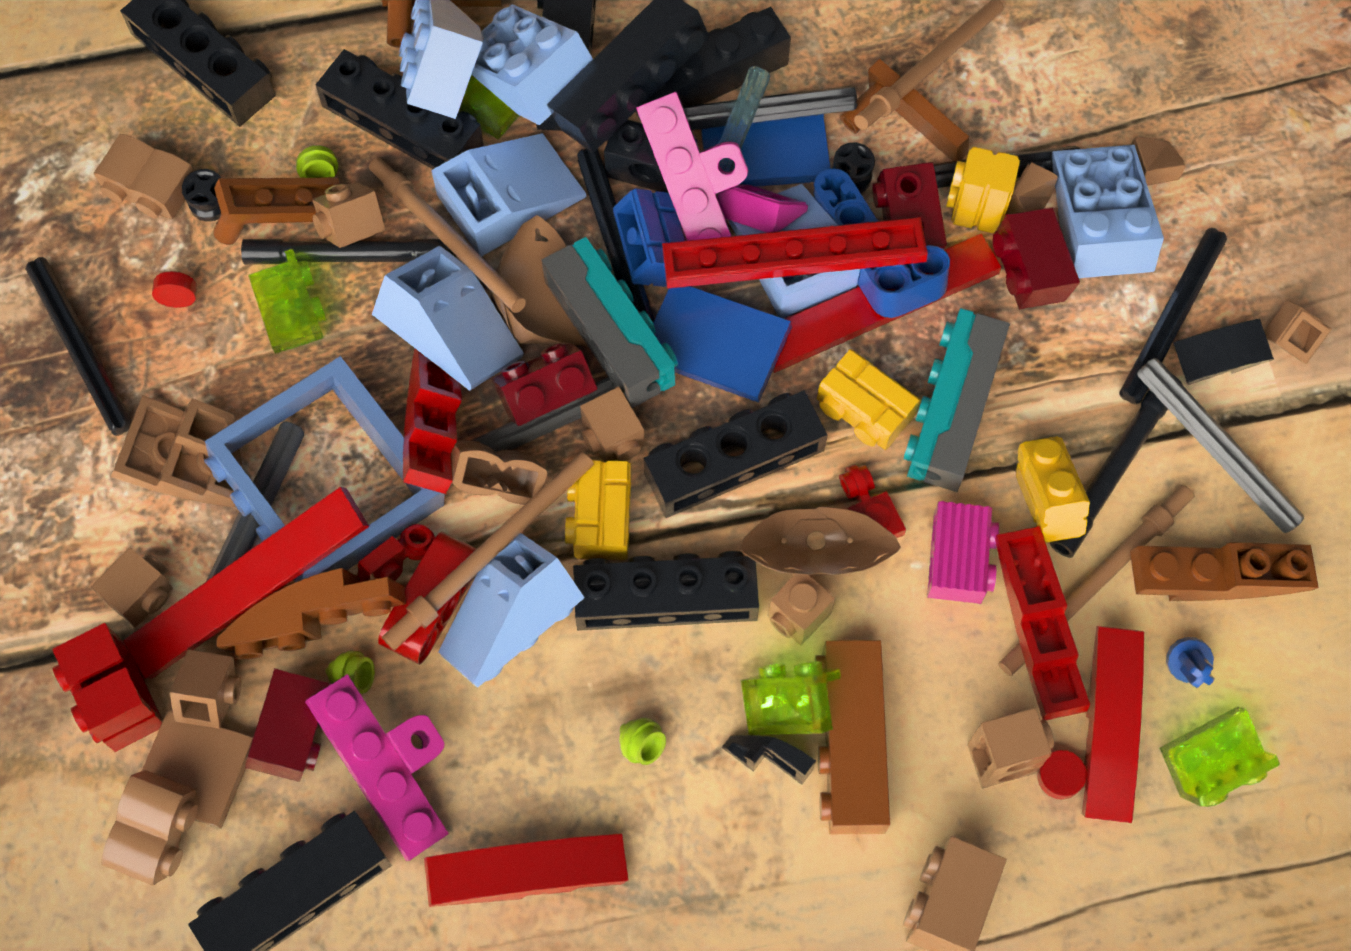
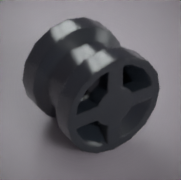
M857 142L840 146L835 152L833 169H840L846 172L860 193L867 190L871 184L875 166V157L871 149Z
M198 169L190 173L182 184V194L193 216L205 222L216 221L221 215L214 190L221 176L209 169Z

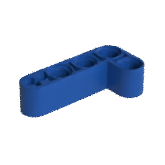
M831 168L817 175L814 181V198L837 225L878 221L846 172ZM928 245L926 246L928 253L926 262L860 269L857 284L877 314L888 318L898 317L944 296L947 291L950 266L948 254L940 247Z

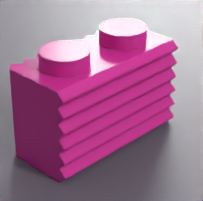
M945 501L938 502L933 515L927 598L981 604L987 591H994L997 568L996 565L989 564V549L997 548L995 537L999 534V523L991 522L992 507L974 506L972 504L965 505L963 503L956 504L954 502L947 503Z

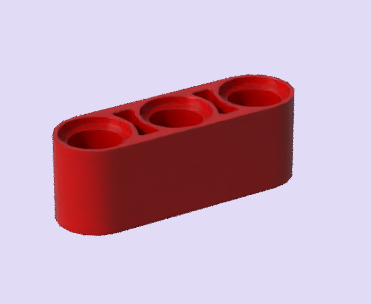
M443 531L440 532L432 541L405 587L406 604L394 606L382 626L378 637V644L419 665L422 664L433 649L472 579L436 611L439 616L426 628L420 626L396 650H393L382 639V636L408 613L406 608L417 597L422 596L424 598L477 548Z

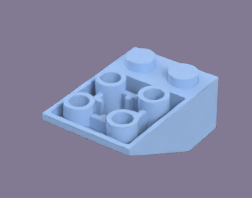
M415 0L411 19L415 20L412 34H404L399 49V57H402L400 71L403 72L401 86L406 88L407 104L456 119L483 43L480 27L450 0Z
M512 4L497 12L493 17V21L481 31L483 43L471 75L518 115L540 125L551 115L547 104L593 58L576 31Z
M543 133L470 149L431 170L438 198L474 250L481 257L512 240L522 224L534 216L538 215L547 220L587 197L583 188Z
M1135 145L1052 151L1053 172L1058 176L1055 189L1060 228L1078 277L1088 278L1154 272L1164 237Z
M803 184L777 193L806 202L808 205L806 213L781 231L838 226ZM728 220L736 236L767 233ZM860 269L759 279L778 317L785 318L855 289Z
M441 246L384 276L372 315L469 391L522 358L524 354L475 274Z
M520 533L477 573L438 652L478 688L485 681L495 678L501 672L503 666L518 653L532 647L538 640V637L555 622L569 616L574 606L585 597L556 556Z

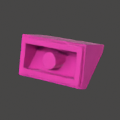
M738 184L718 193V200L725 219L767 233L781 231L808 210L806 202L752 185Z

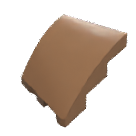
M142 395L110 477L183 499L237 508L230 497V494L234 492L225 479L219 483L204 462L209 457L205 440L235 422L234 414L194 398L190 400L185 411ZM240 449L231 454L239 465L242 466Z

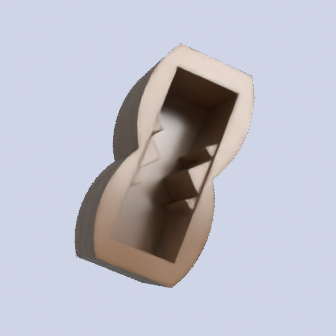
M119 134L93 174L101 185L100 191L111 200L122 203L123 200L136 203L135 206L142 213L154 219H157L159 215L173 219L185 201L182 194L183 181L194 170L189 163L173 154L154 149L134 137Z
M471 440L457 441L451 452L452 483L466 493L481 496L497 493L509 502L525 505L544 487L548 472L535 458L517 450L495 452L489 446Z
M147 770L131 775L121 796L116 821L103 850L101 865L152 886L166 879L167 876L171 877L178 869L183 856V850L179 849L181 834L191 828L197 815L198 806L194 804L196 790Z

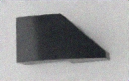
M730 736L722 746V749L753 772L765 757L801 785L813 771L816 762L815 759L798 748L771 736Z

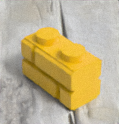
M972 147L968 152L966 162L957 160L946 202V207L953 208L951 217L953 225L970 229L973 226H977V230L994 234L1005 217L1014 191L1020 162L1018 156L1001 152L993 155L992 150Z
M849 349L837 363L836 367L821 381L817 394V400L820 402L819 406L827 416L836 421H839L841 418L855 428V435L863 443L872 447L877 444L884 450L891 446L901 431L913 420L921 399L853 349Z
M1055 436L1026 441L1020 444L1018 448L1017 459L1019 463H1017L1016 479L1032 519L1036 523V527L1040 526L1045 542L1077 538L1086 534V517L1088 516L1090 501L1063 439Z
M592 460L594 465L567 490V501L575 502L574 517H566L565 544H573L574 557L577 559L603 558L607 560L628 559L631 463L628 461L602 462L600 460Z

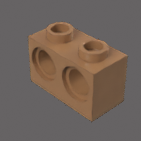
M1036 708L982 722L967 746L982 789L1033 775L1052 754L1050 748L1054 747V738L1051 728L1046 720L1040 721Z

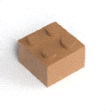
M953 836L948 839L942 848L935 845L932 854H929L919 879V881L927 884L924 893L918 891L916 898L912 899L903 922V926L910 929L906 942L927 951H975L1007 859Z

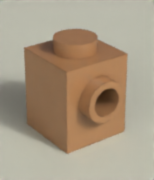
M359 182L351 185L337 184L325 190V195L312 199L316 214L313 215V223L317 233L322 239L325 238L339 248L385 231L375 191Z
M620 387L580 406L582 424L586 429L581 433L592 455L600 453L604 462L627 461L635 457L641 448L645 446L644 428Z
M131 547L91 586L105 603L134 628L148 614L157 612L168 599V593L173 589L163 576L168 569L151 553L147 552L141 557Z
M795 574L770 600L768 617L773 627L786 638H793L802 646L831 615L835 597L809 575Z
M187 650L169 692L175 722L217 729L221 728L229 705L237 703L241 692V677L235 674L232 656H225L216 652L206 653Z

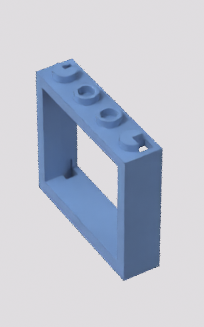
M341 356L205 440L209 457L204 462L219 483L225 479L234 492L230 494V497L239 512L244 517L251 513L260 525L256 528V532L262 542L284 527L285 524L231 453L331 390L335 392L403 480L404 437ZM405 483L414 494L412 497L369 524L367 529L293 581L298 582L339 568L349 570L391 536L394 538L398 537L405 528L419 523L443 507L445 494Z

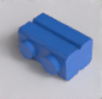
M635 188L613 207L632 283L667 287L662 243L685 241L681 223L669 193L659 191L652 193L651 190Z

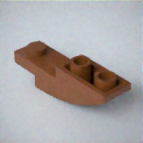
M1229 542L1222 548L1137 546L1130 551L1136 595H1168L1169 601H1212L1278 596L1313 591L1319 588L1311 545Z
M343 568L320 573L295 582L251 607L216 638L217 648L235 654V658L240 660L260 658L263 656V650L278 648L279 651L301 650L306 648V642L322 639L321 624H341L347 621V616L359 613L369 617L389 614L391 612L390 607L406 604L405 589L403 585L389 577L360 582V577Z

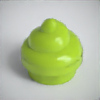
M312 145L299 153L296 159V170L300 178L334 177L338 171V160L335 153L328 147Z
M350 650L341 653L335 660L331 661L325 672L331 684L348 674L359 693L364 694L372 686L375 668L370 658L365 657L359 651Z
M639 718L622 724L619 736L622 755L630 762L641 763L642 765H648L656 761L666 745V737L662 733L660 725L650 718Z

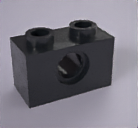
M627 119L615 131L605 147L604 158L607 177L650 190L669 193L643 124Z

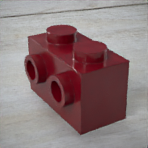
M933 162L883 169L877 178V183L872 185L874 205L876 208H882L883 220L921 217L926 246L931 245L944 249L947 246Z
M1053 207L1005 216L993 234V249L996 256L1001 258L1006 272L1007 289L1011 295H1014L1018 309L1065 302L1080 284V280Z
M557 343L544 349L541 352L542 356L527 363L526 361L515 362L502 369V374L491 379L508 418L518 427L598 390L583 353L579 348L571 343Z
M274 668L245 768L297 782L301 781L304 769L314 771L321 743L313 742L317 724L319 725L305 701L328 687L329 683Z

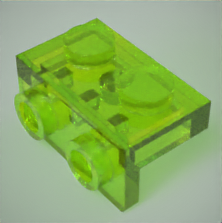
M1239 706L1159 748L1180 797L1203 807H1211L1222 803L1228 798L1229 792L1242 785H1253L1261 782L1268 776V771L1280 765L1277 755L1264 751L1247 709Z

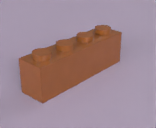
M881 640L825 641L822 655H815V682L823 683L824 700H817L816 723L817 728H825L826 746H818L819 774H827V792H820L819 797L820 820L829 821V834H886L890 827Z

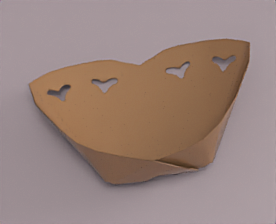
M538 215L522 224L509 243L496 268V271L526 300L525 307L520 312L514 313L491 291L492 296L513 337L521 344L555 345L565 342V344L571 343L574 346H587L545 283L541 260L567 247V245L552 225ZM536 228H538L541 236L547 238V242L535 241Z
M818 507L816 509L784 510L770 515L744 537L739 549L754 561L778 572L799 575L819 573L839 575L860 572L875 567L896 554L901 546L895 535L867 515L841 508ZM812 532H821L825 537V546L818 550H812L807 545V537ZM849 537L853 539L852 543H848L847 539ZM782 538L787 539L785 544L781 542Z

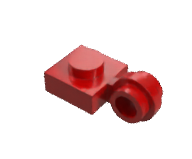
M856 464L846 467L845 473L839 475L841 487L848 499L856 497L859 502L848 507L847 510L869 516L895 535L896 538L904 536L906 528L888 492L870 497L868 491L873 490L875 485L868 468L865 465L858 467Z
M415 524L405 528L398 540L391 536L358 562L357 576L360 577V582L389 577L396 581L403 572V561L406 558L415 561L422 560L435 538L434 533L424 525ZM414 541H419V542H422V543H421V544H415V543H413V542H414Z

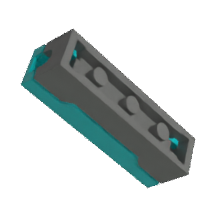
M584 237L574 242V245H569L541 260L546 285L616 388L620 387L631 408L660 394V391L664 392L676 385L674 367L678 366V362L673 350L666 342L660 344L654 335L656 333L655 327L650 317L644 310L641 312L637 311L632 303L634 300L629 287L623 279L617 281L611 273L610 261L601 248L595 250L587 237Z
M962 308L959 310L955 323L946 322L939 346L947 348L944 360L935 358L927 382L935 385L932 398L923 396L915 420L923 423L920 436L910 435L903 459L911 462L907 477L919 481L924 480L925 483L958 492L1010 323L979 313L974 314V312Z

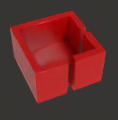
M106 623L52 649L58 661V665L52 667L53 673L63 691H71L77 704L71 707V713L83 733L89 731L96 744L103 741L110 749L117 752L160 729L163 718L139 667L126 644Z

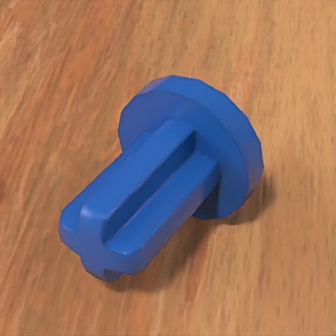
M1184 637L1170 646L1166 655V664L1176 679L1190 683L1196 688L1203 683L1209 686L1213 683L1215 678L1211 671L1213 670L1214 656L1209 646L1203 640L1196 637Z

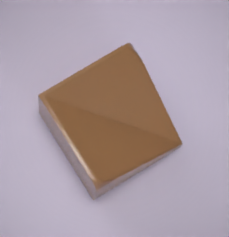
M1135 137L1131 145H1135L1147 185L1180 179L1185 169V163L1170 142L1146 137Z
M1032 162L1030 165L1028 164L1014 187L1005 215L1044 209L1051 198L1058 176Z
M1286 300L1264 332L1269 341L1307 364L1332 328L1301 306Z

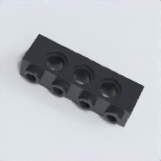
M132 0L120 10L131 35L239 127L275 97L270 82L272 74L266 65L257 58L253 61L248 58L240 44L232 36L227 35L223 37L217 32L210 18L203 12L196 14L189 8L186 0Z
M805 390L794 395L783 393L773 398L766 407L754 412L751 409L740 411L723 425L715 428L705 426L694 431L687 440L675 445L664 443L655 447L649 452L648 456L644 457V475L665 518H669L824 452L828 434ZM774 428L781 431L784 436L779 439H769L762 432ZM729 445H736L741 447L744 453L739 456H729L722 449ZM688 462H698L704 469L699 473L692 474L686 472L682 467Z

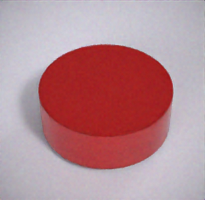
M167 271L158 274L153 280L152 297L164 306L183 308L192 305L196 300L197 283L187 274Z
M1066 750L1052 752L1037 771V779L1041 789L1048 796L1060 800L1075 796L1083 788L1087 778V771L1083 761L1076 754Z

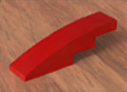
M414 348L405 415L403 482L446 494L453 481L451 452L457 442L456 412L462 401L461 384L416 348Z
M1040 526L996 535L995 542L1011 612L1042 720H1051L1088 712L1090 702L1076 664L1079 654L1065 616L1067 603Z
M1096 626L1088 695L1090 707L1088 712H1086V717L1089 718L1084 760V765L1087 767V778L1082 815L1085 818L1132 823L1142 716L1144 631Z
M622 833L511 844L424 858L429 907L519 900L528 895L572 892L577 888L622 885L629 881Z

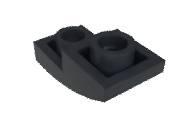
M1260 319L1233 324L1173 342L1188 385L1230 371L1233 374L1274 360Z

